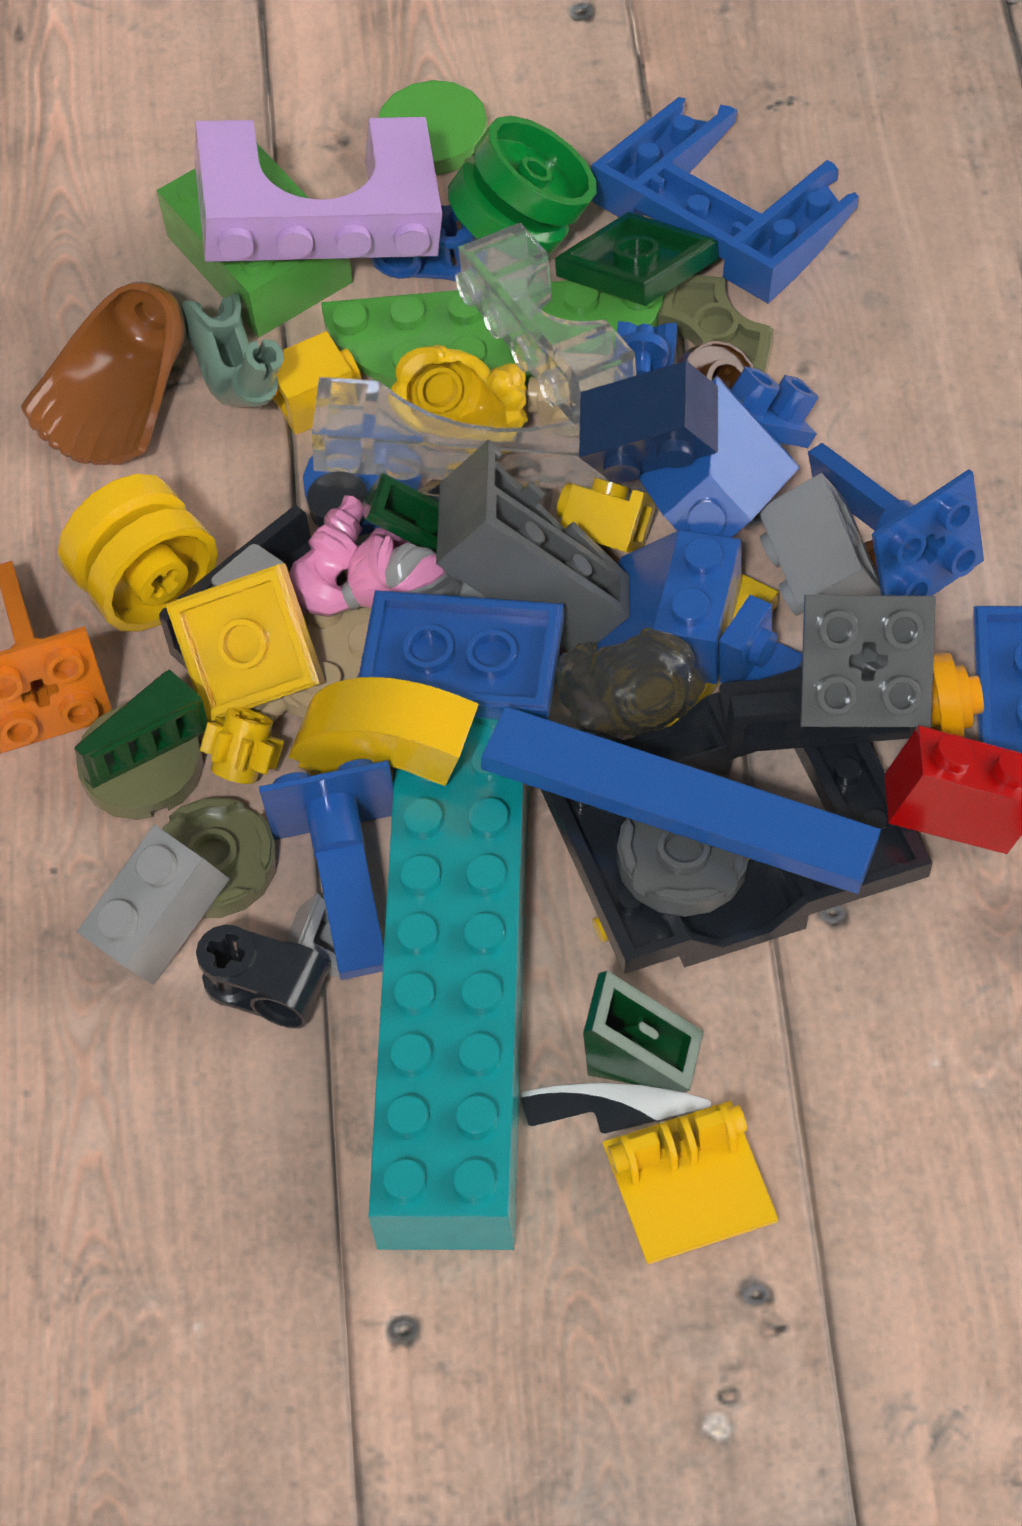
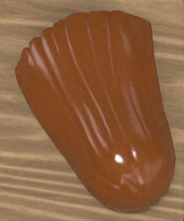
M132 282L117 288L104 298L72 335L52 365L21 405V409L28 419L32 430L37 431L38 436L43 441H48L51 448L59 450L62 455L71 457L73 461L78 463H92L94 465H122L124 462L137 458L147 451L168 376L182 350L186 338L185 317L181 305L173 295L154 283Z

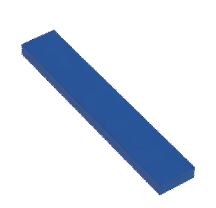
M507 706L504 707L481 756L482 770L855 894H859L881 831L879 828Z

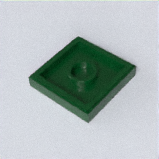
M627 212L555 257L556 276L647 306L718 260V240Z

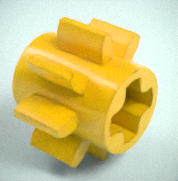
M232 707L227 709L225 719L216 717L215 723L207 722L200 751L212 755L210 760L212 761L211 771L215 775L236 783L253 784L257 781L259 773L268 775L269 769H276L284 740L271 737L273 721L266 715L245 708Z

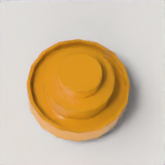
M948 651L934 653L931 727L927 728L964 737V729L973 727L974 715L982 714L984 711L980 679L978 676L968 677L963 665L955 666L952 656Z

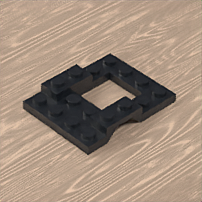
M802 667L764 679L802 676ZM718 692L705 696L671 726L625 740L594 730L586 732L717 776L730 774L732 759L754 753L729 754ZM870 743L794 748L827 812L881 829L876 849L859 894L749 859L745 881L732 900L709 913L686 917L661 913L638 901L621 880L616 862V853L621 825L627 818L540 789L623 973L636 971L676 957H680L684 968L804 930L807 927L808 916L929 877L933 863L917 832L888 824L885 771Z

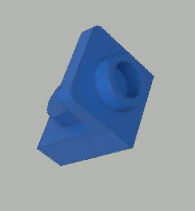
M749 595L719 639L720 683L760 680L802 667V654L776 642L777 633L772 631V604Z

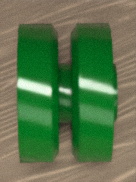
M512 115L498 117L492 122L474 147V155L466 160L448 185V201L456 217L474 237L495 252L512 260L531 264L548 261L570 231L569 225L575 224L597 194L596 179L591 169L572 145L552 130L532 120Z

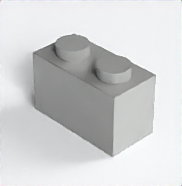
M822 473L767 503L759 512L767 531L760 535L761 544L771 562L777 568L780 566L786 580L779 583V588L787 605L796 616L804 612V595H881L878 574L848 503Z
M154 824L79 927L77 933L125 968L154 985L230 879L205 859Z

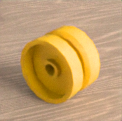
M139 473L115 479L93 492L72 513L61 532L57 550L62 568L79 588L89 594L91 603L107 623L120 631L140 632L161 625L159 613L166 607L165 604L173 602L211 572L216 566L218 557L214 537L196 517L186 511L185 504L171 487L156 475Z

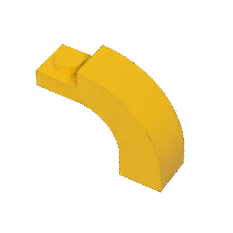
M359 677L338 681L324 687L311 699L288 758L300 762L298 768L308 771L311 776L337 771L339 766L352 760L369 759L373 763L388 760L391 767L410 772L445 786L460 757L479 704L439 688L401 679Z

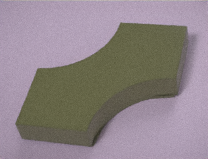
M694 274L665 293L661 309L658 313V326L665 323H677V334L688 339L695 346L711 341L731 343L744 352L755 369H759L767 374L773 346V328L745 318L731 305L726 295L725 278Z

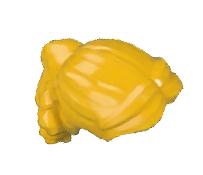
M443 345L416 348L407 352L398 362L396 367L397 381L393 384L388 395V405L397 419L419 436H427L453 444H465L469 455H471L488 439L500 450L511 447L516 441L517 431L528 421L527 414L523 409L527 399L525 396L527 388L524 385L525 371L518 364L507 363L490 370L478 357L460 350L447 349Z

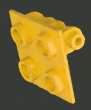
M731 1100L602 1142L647 1265L779 1222L744 1134L747 1131V1124L740 1105L733 1106Z

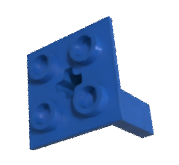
M820 443L808 451L812 478L822 473L846 499L851 513L875 531L872 533L881 595L933 596L959 577L970 573L974 567L984 561L974 475L970 469L914 505L907 500H898L824 443Z
M369 759L352 760L339 766L337 771L313 776L304 772L288 773L276 778L273 784L259 786L261 799L274 840L310 833L314 857L317 859L340 979L344 980L383 972L384 945L364 851L366 846L361 822L392 816L393 783L388 760L373 763Z

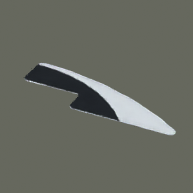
M587 1083L557 1085L524 1091L520 1095L527 1123L531 1127L592 1112L596 1116L599 1130L602 1134L699 1111L711 1106L710 1100L688 1093L633 1084Z

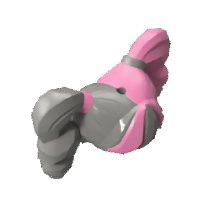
M344 495L342 503L338 508H332L324 517V525L316 529L308 542L311 550L295 561L289 572L300 607L306 613L325 617L349 609L355 610L359 607L372 608L375 590L487 598L466 583L455 581L436 564V553L431 549L416 546L383 528H375L368 538L358 546L355 541L362 530L360 521L364 516V510L361 501L349 495ZM347 570V582L341 587L337 586V577L342 571Z

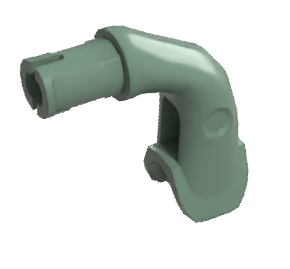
M233 293L231 296L221 300L218 309L219 316L217 317L205 314L199 302L184 301L181 308L185 317L186 337L194 348L200 370L210 393L221 404L231 407H261L270 402L275 397L278 388L276 375L284 360L283 351L275 341L263 339L260 348L257 340L249 344L240 313L241 301L239 294Z

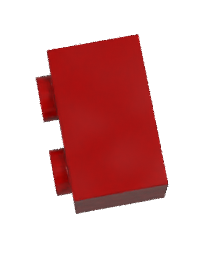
M918 725L885 773L888 824L1008 854L1022 836V753Z

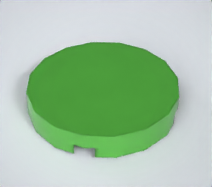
M438 80L414 83L397 91L381 107L378 118L426 117L436 175L451 173L460 169L465 163V159L473 155L474 147L488 128L484 105L472 90L454 82Z

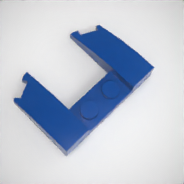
M678 97L591 165V171L596 179L597 194L591 202L617 217H621L627 212L640 216L647 215L656 221L718 240V255L724 260L722 277L769 304L824 249L857 208L859 196L854 192L847 194L838 201L828 186L837 181L839 169L833 162L826 160L762 214L690 174L736 122L737 109L720 104L717 115L708 122L696 120L683 115L686 98Z

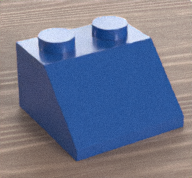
M678 530L620 557L619 566L629 575L630 617L597 643L593 657L594 665L717 684L719 677V639L733 620L742 584L741 539Z

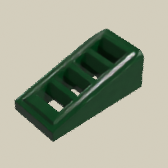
M170 669L162 673L75 746L74 750L85 782L94 789L202 734L206 729L208 719L201 697Z

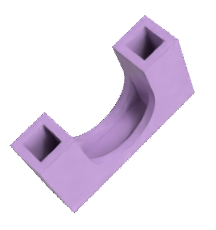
M426 117L369 118L365 158L368 181L355 192L333 199L303 198L292 195L275 186L264 175L259 164L254 120L195 121V174L205 262L438 256L442 208Z

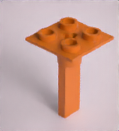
M12 561L0 564V589L15 644L10 649L0 651V754L89 727L97 718L112 710L86 627L83 626L43 639L36 638L24 594Z

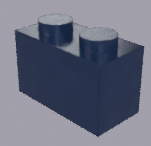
M687 361L580 392L579 458L611 482H630L636 480L643 473L665 467H684L691 464L694 459L718 453V386Z

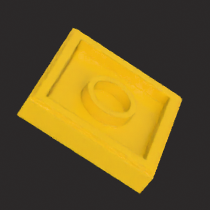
M285 563L277 564L165 604L194 691L203 701L208 722L215 721L216 717L224 718L228 708L250 709L326 683Z

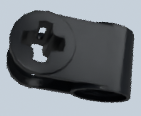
M225 924L213 927L204 933L196 949L198 965L203 972L204 989L212 1001L221 1006H229L260 1016L271 1023L290 1029H300L305 1026L330 967L327 959L310 947L295 942L276 940L244 930L235 925ZM234 942L237 943V950H235Z

